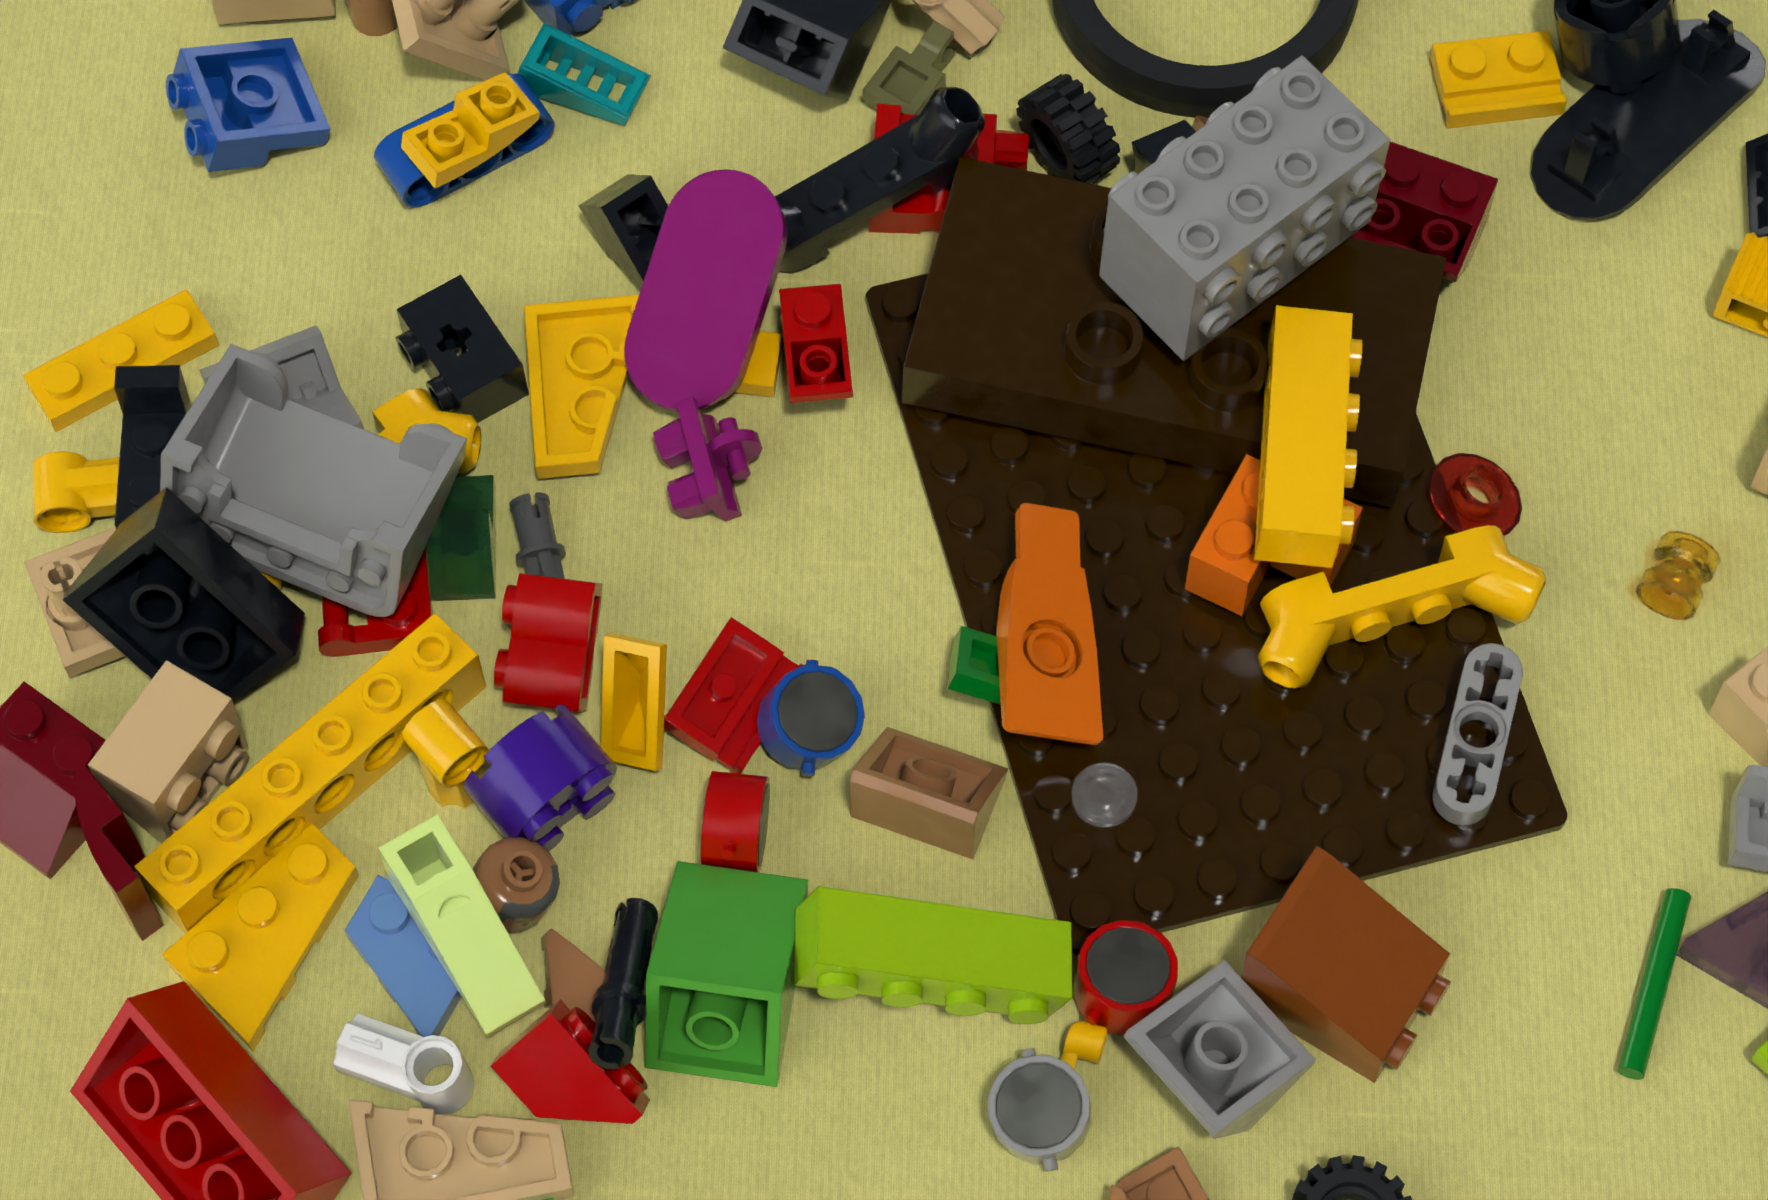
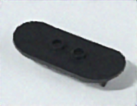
M1714 9L1708 14L1709 21L1702 19L1679 20L1681 49L1663 70L1643 80L1642 85L1637 90L1627 94H1617L1610 91L1607 86L1595 84L1546 130L1534 150L1531 170L1539 196L1554 211L1573 219L1601 220L1623 213L1638 202L1669 171L1755 93L1764 80L1766 61L1759 47L1743 33L1733 29V21Z

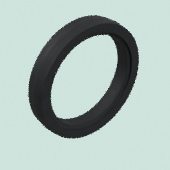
M1052 0L1058 27L1066 44L1076 59L1099 82L1118 95L1138 105L1171 115L1195 118L1196 115L1209 118L1222 104L1230 101L1234 104L1253 91L1258 80L1266 72L1275 67L1283 69L1301 55L1318 71L1323 73L1340 51L1352 25L1359 1L1321 0L1315 13L1300 32L1277 49L1244 62L1205 66L1167 60L1139 48L1111 26L1098 9L1094 0Z

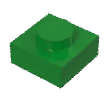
M964 626L960 627L952 645L948 681L949 690L1001 705L997 636Z

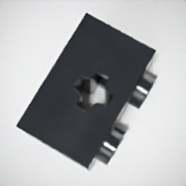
M461 274L396 309L402 329V334L395 337L397 345L412 369L419 366L423 367L431 379L426 382L427 389L441 411L470 414L479 423L529 395L522 362Z

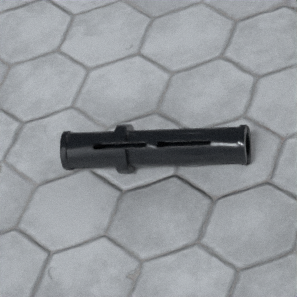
M641 898L627 899V907L623 902L618 904L615 912L614 931L610 942L604 981L593 997L592 1013L595 1016L596 1022L588 1052L589 1057L595 1064L606 1069H620L621 1061L625 1065L630 1063L633 1057L636 1027L643 1021L646 1015V996L644 995L643 988L650 961L653 935L658 922V911L652 903Z

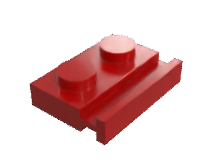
M730 617L664 717V729L710 760L714 761L716 759L731 769L730 773L740 774L761 743L756 721L761 700L784 675L803 666V664L800 663L798 666L783 656L785 652Z

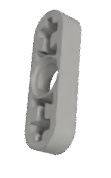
M1488 643L1474 648L1465 660L1433 789L1435 809L1445 820L1456 825H1472L1482 820L1490 810L1497 789L1523 675L1522 664L1518 656L1511 649L1500 644ZM1487 666L1499 669V681L1497 682L1491 703L1479 700L1484 683L1483 673ZM1481 720L1493 728L1496 741L1488 747H1473L1463 740L1459 728L1467 721ZM1464 764L1477 767L1471 787L1474 795L1470 798L1469 803H1461L1456 800L1457 791L1455 789L1459 784Z

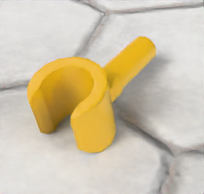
M1086 1021L1074 1023L1067 1033L1063 1054L1059 1060L1067 1062L1074 1070L1078 1059L1099 1064L1107 1039V1029L1100 1025H1091Z

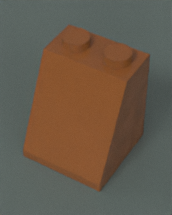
M1316 846L1247 951L1241 978L1291 1033L1375 1083L1386 1064L1397 1070L1408 1055L1418 1036L1408 1029L1420 1010L1431 1016L1443 999L1451 984L1450 980L1442 976L1450 953L1331 854Z

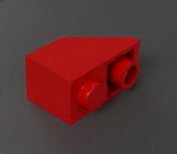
M841 284L779 289L790 403L853 398Z
M561 999L507 1045L491 1065V1068L535 1117L633 1124L644 1114L650 1098L644 1093L648 1088L647 1083L631 1063L625 1065L621 1061L620 1069H606L598 1066L591 1060L588 1048L592 1033L594 1032L595 1022L579 1007L570 1010Z

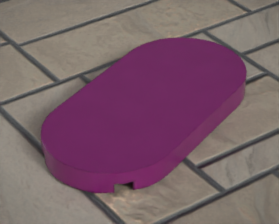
M729 169L709 171L687 182L675 194L665 213L627 331L624 347L625 362L633 383L649 400L673 412H678L677 402L691 396L697 400L700 411L709 409L708 406L716 404L721 399L725 400L741 384L748 369L785 253L788 227L780 204L766 185L747 173Z

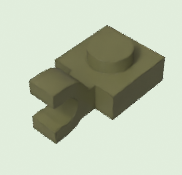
M933 21L911 54L895 46L863 88L864 102L876 109L877 103L901 105V114L918 115L933 92L940 87H946V75L941 71L946 68L955 56V50L948 46L954 39V32Z

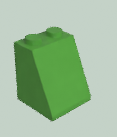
M677 861L646 973L645 1068L777 1087L795 991L796 908L808 897V879Z

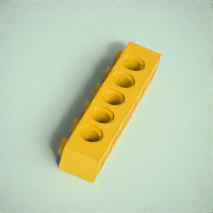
M434 613L136 864L134 868L148 895L184 933H187L310 824L313 823L320 830L408 755L412 749L403 740L402 732L406 724L417 712L438 700H447L458 712L484 690L486 683L478 654Z

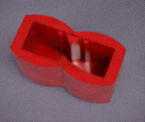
M519 573L517 586H507L503 600L502 621L503 623L511 624V639L508 649H499L494 669V686L503 688V702L555 709L557 705L563 704L570 711H586L592 679L594 646L601 609V583Z

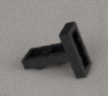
M180 365L116 366L114 389L123 413L115 511L116 529L124 520L160 493L161 453L192 406Z

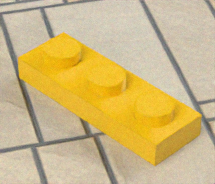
M185 289L27 372L23 377L54 431L58 432L118 400L114 389L116 366H182L219 346V343L210 324L188 290Z

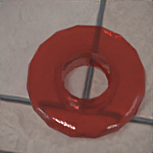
M1457 453L1443 458L1433 469L1429 484L1432 504L1441 519L1457 533L1475 527L1491 525L1499 527L1503 536H1506L1519 523L1522 511L1519 490L1509 474L1493 461L1477 454ZM1467 485L1481 490L1489 503H1483L1473 497L1467 489Z

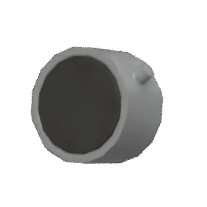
M1035 1048L1022 1050L1023 1058L1012 1061L996 1076L988 1095V1116L999 1143L1012 1156L1030 1164H1044L1045 1172L1055 1171L1059 1169L1057 1161L1069 1157L1085 1140L1091 1125L1090 1096L1082 1077L1067 1062L1050 1055H1036Z

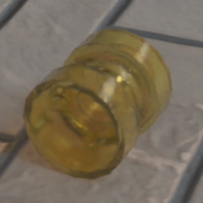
M1669 531L1662 535L1653 554L1656 564L1644 571L1637 585L1636 593L1641 602L1652 611L1667 618L1688 620L1694 617L1702 601L1703 593L1701 586L1711 582L1721 560L1719 553L1703 539L1690 533Z

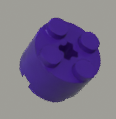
M563 704L556 706L557 718L551 720L544 711H541L506 734L484 755V758L491 767L483 777L479 779L471 771L464 784L465 791L504 838L524 837L529 839L530 842H538L548 851L552 850L564 837V833L560 829L564 824L579 813L585 819L595 816L613 800L616 794L609 786L617 770L616 764L569 708Z

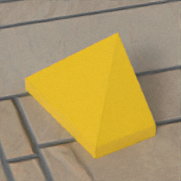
M610 632L604 635L600 746L613 762L658 771L663 768L667 644Z

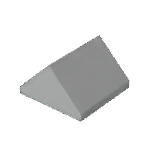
M1225 960L1132 1026L1124 1035L1127 1042L1214 1139L1249 1131L1313 1066L1316 1060Z

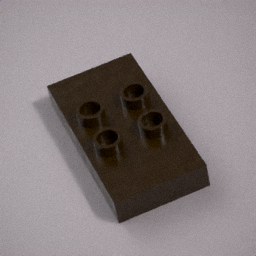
M959 157L903 366L902 403L1236 474L1246 454L1259 460L1261 456L1264 392L1268 371L1267 344L1276 305L1353 313L1352 339L1362 340V359L1358 378L1350 377L1349 393L1360 395V407L1355 433L1347 432L1346 448L1357 450V466L1353 488H1344V497L1391 508L1394 507L1404 473L1446 257L1349 237L1183 361L1099 276L1108 194L1112 188Z

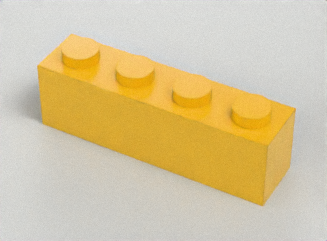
M1276 305L1267 344L1268 371L1264 392L1254 560L1332 568L1339 544L1350 545L1354 526V506L1343 505L1344 488H1353L1357 450L1347 449L1346 440L1347 432L1355 433L1357 428L1360 395L1349 393L1350 377L1358 378L1362 359V340L1352 339L1353 313Z

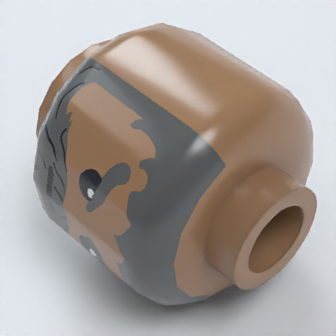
M508 837L489 845L472 869L508 933H520L537 925L556 899L560 885L558 865L551 853L538 842H530L529 839L524 837Z

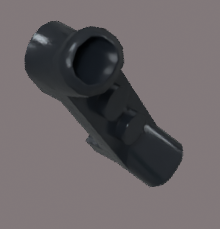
M940 87L936 89L917 116L775 196L780 204L781 211L784 213L788 227L787 245L779 271L796 272L829 255L830 253L825 243L927 185H930L935 193L952 185L959 157L978 160L979 148L976 139L985 126L982 109L970 93L958 87Z

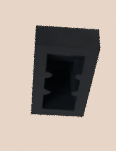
M627 174L580 204L579 208L608 258H613L626 271L641 291L668 204L651 175Z

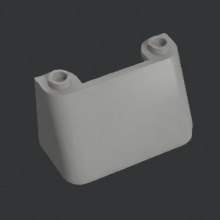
M230 344L161 453L160 492L166 487L170 489L257 570L362 613L375 617H387L395 612L409 586L464 460L467 438L454 434L448 428L439 424H415L408 428L399 444L288 399L287 378L283 374L280 365L273 358L263 353H253Z

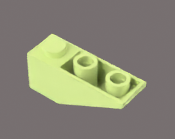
M438 814L379 847L388 880L487 1038L546 1004L542 993L479 880Z

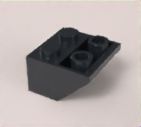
M742 0L723 49L824 96L849 101L892 0Z

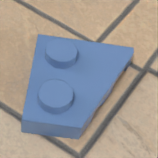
M377 875L345 928L346 935L364 962L374 971L394 1003H397L411 1022L417 1035L423 1037L439 1036L462 997L390 881Z

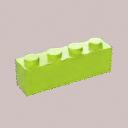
M818 886L796 908L794 986L816 988L820 996L831 999H846L860 994L882 997V1003L892 1007L904 1008L928 1003L945 1006L946 1012L958 1016H973L987 1011L1008 1014V1019L1014 1023L1038 1024L1048 1020L1053 1013L1073 998L1071 922Z

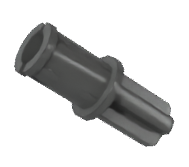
M536 492L534 495L536 504L534 505L531 503L530 493L512 499L509 507L510 512L513 514L520 551L515 555L517 565L524 568L525 574L565 579L561 560L566 556V551L562 544L557 543L549 507V496L545 493Z

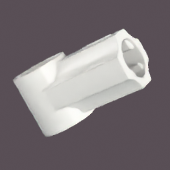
M359 1013L350 1022H346L336 1043L337 1050L333 1066L338 1072L417 1100L423 1108L434 1109L436 1114L446 1115L454 1113L464 1107L472 1097L475 1085L473 1073L455 1043L446 1037L436 1035L423 1037ZM436 1066H453L451 1075L443 1083L435 1086L424 1085L425 1077Z

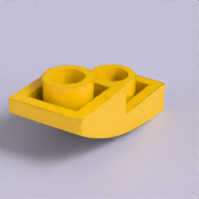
M503 72L456 93L452 111L404 131L401 149L436 189L474 169L507 147L539 120L540 112L508 74Z

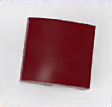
M84 765L73 773L74 796L83 835L93 858L128 922L143 941L164 926L142 882L135 873L134 866L144 859L145 856L123 812Z

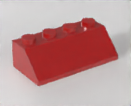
M184 981L127 998L70 1090L72 1095L161 1200H334L351 1175L348 1168Z

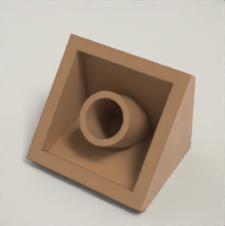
M887 727L852 770L850 777L851 817L974 859L1006 779L1008 768Z

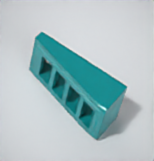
M546 23L542 25L518 71V74L524 76L538 98L623 126L626 125L651 76ZM548 60L559 63L555 71L545 67ZM570 68L581 71L576 81L566 77ZM593 75L604 78L597 92L587 88ZM615 82L626 86L618 102L608 98Z

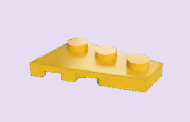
M639 294L524 305L534 456L538 479L600 473L629 374L625 362L624 347Z
M312 823L169 947L162 956L166 964L253 1052L265 1033L263 1027L280 999L285 1000L296 981L294 975L313 943L321 940L357 880L359 874L356 866Z

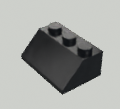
M167 487L117 527L68 588L63 597V601L151 679L167 660L232 698L233 702L296 655L305 614Z

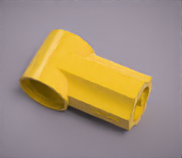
M55 451L37 457L33 461L35 525L48 532L70 533L87 527L91 522V518L115 515L120 457L88 461L84 456L68 451Z
M447 700L432 702L410 719L402 732V738L418 756L428 791L441 807L458 805L465 809L474 802L464 789L466 778L471 771L479 779L485 774L483 764L486 761L484 755L489 751V748Z

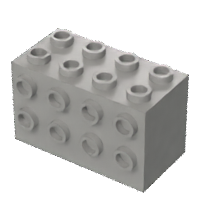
M1303 55L1283 69L1280 67L1272 68L1258 80L1253 91L1235 104L1231 101L1222 104L1210 115L1205 126L1187 139L1183 136L1174 139L1161 151L1157 161L1139 174L1130 172L1116 182L1108 194L1099 276L1185 361L1371 221V217L1378 206L1375 201L1380 182L1386 173L1384 164L1391 139Z

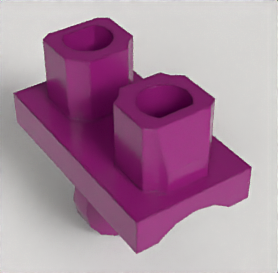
M693 396L677 402L676 406L680 418L653 432L657 450L662 460L670 468L691 460L694 472L668 482L667 488L673 508L685 519L714 511L725 522L741 516L742 513L733 479L742 480L750 476L748 463L758 457L762 451L758 433L749 429H738L737 421L733 417L724 418L717 424V420L712 415L700 413L698 402Z

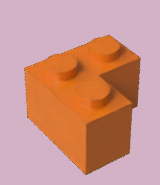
M1246 454L1190 554L1185 590L1243 616L1269 566L1297 579L1324 571L1331 587L1355 542L1363 507L1346 499L1343 500V505L1354 506L1353 533L1350 545L1339 544L1332 568L1254 560L1260 460Z

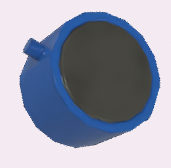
M806 660V665L787 673L771 687L760 702L756 721L759 738L770 756L787 768L801 769L803 776H815V770H819L835 761L852 747L861 734L865 713L862 697L849 678L833 667L819 666L818 660Z

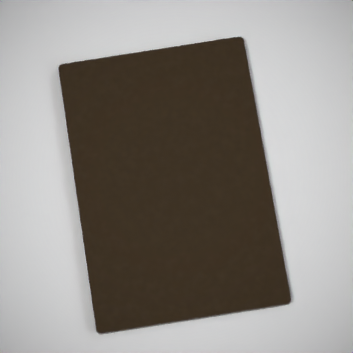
M928 273L873 286L867 291V308L965 626L997 636L996 627L1002 585L1008 569L1016 559L1015 513L1021 504L1031 503L1075 511L1079 515L1081 568H1085L1098 656L1103 740L1098 745H1090L1007 732L1002 726L1001 705L989 701L1056 920L1071 922L1073 954H1079L1086 938L1101 925L1118 920L1142 922L1162 933L1279 903L1316 846L1327 851L1358 878L1365 881L1555 832L1563 828L1567 820V811L1521 689H1519L1496 793L1487 815L1472 825H1456L1445 820L1437 812L1433 803V789L1465 660L1468 654L1480 645L1495 643L1504 646L1492 613L1470 604L1453 609L1446 617L1433 623L1418 624L1415 620L1394 626L1385 635L1375 640L1358 642L1353 638L1329 645L1307 686L1290 689L1274 683L1264 675L1258 661V654L1271 632L1260 602L1271 590L1297 578L1269 566L1243 616L1185 590L1190 554L1235 474L902 403L903 366ZM1416 413L1404 473L1394 507L1391 508L1344 497V499L1363 507L1355 542L1330 587L1332 593L1437 564L1445 536L1461 532ZM1493 666L1486 667L1483 673L1484 683L1479 700L1491 703L1497 682L1499 681L1498 668ZM1481 720L1467 721L1459 728L1463 740L1473 747H1488L1496 741L1493 728ZM1464 764L1459 784L1455 789L1457 791V801L1469 803L1470 798L1474 795L1471 787L1477 767Z

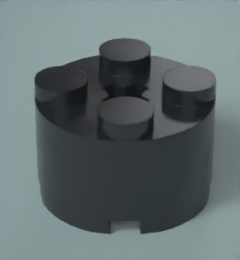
M1554 0V15L1563 67L1577 78L1592 84L1607 86L1614 93L1627 94L1637 90L1642 85L1643 80L1663 70L1681 49L1676 0Z

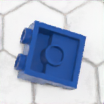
M293 38L180 48L173 74H169L166 79V94L170 107L173 110L183 109L188 120L184 128L187 150L192 157L202 156L208 172L265 166L270 150L326 144L331 130Z

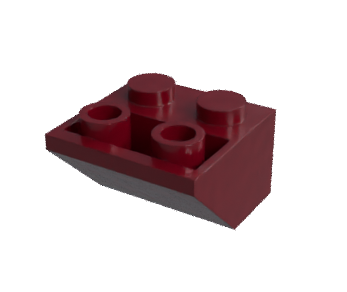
M1390 141L1384 164L1386 173L1380 182L1375 201L1378 204L1377 209L1372 215L1371 221L1351 235L1350 238L1446 257L1443 278L1457 282L1469 266L1489 218L1498 179Z

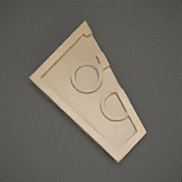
M348 1100L363 1200H542L547 1198L558 1200L574 1196L561 1123L479 1114L477 1118L436 1114L434 1109L409 1106L408 1110L374 1107L372 1102Z

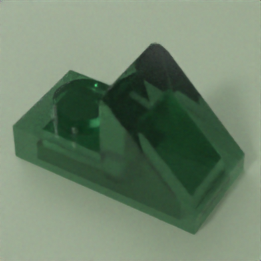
M493 475L455 478L427 542L432 601L496 599V485Z

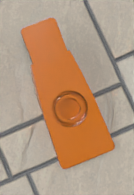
M1023 503L1015 513L1016 559L1008 569L1002 585L996 627L1002 726L1010 733L1098 745L1103 740L1098 656L1085 568H1081L1079 515L1072 510Z

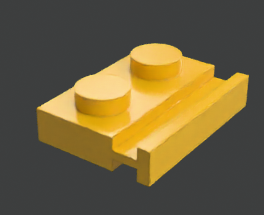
M1549 30L1432 44L1430 62L1441 107L1444 106L1447 129L1564 114L1567 99L1566 95L1562 94L1560 86L1561 76Z

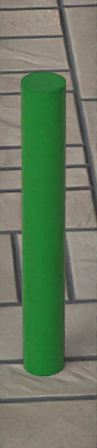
M1668 888L1665 890L1618 1067V1072L1630 1079L1641 1080L1645 1077L1691 901V895L1681 889Z

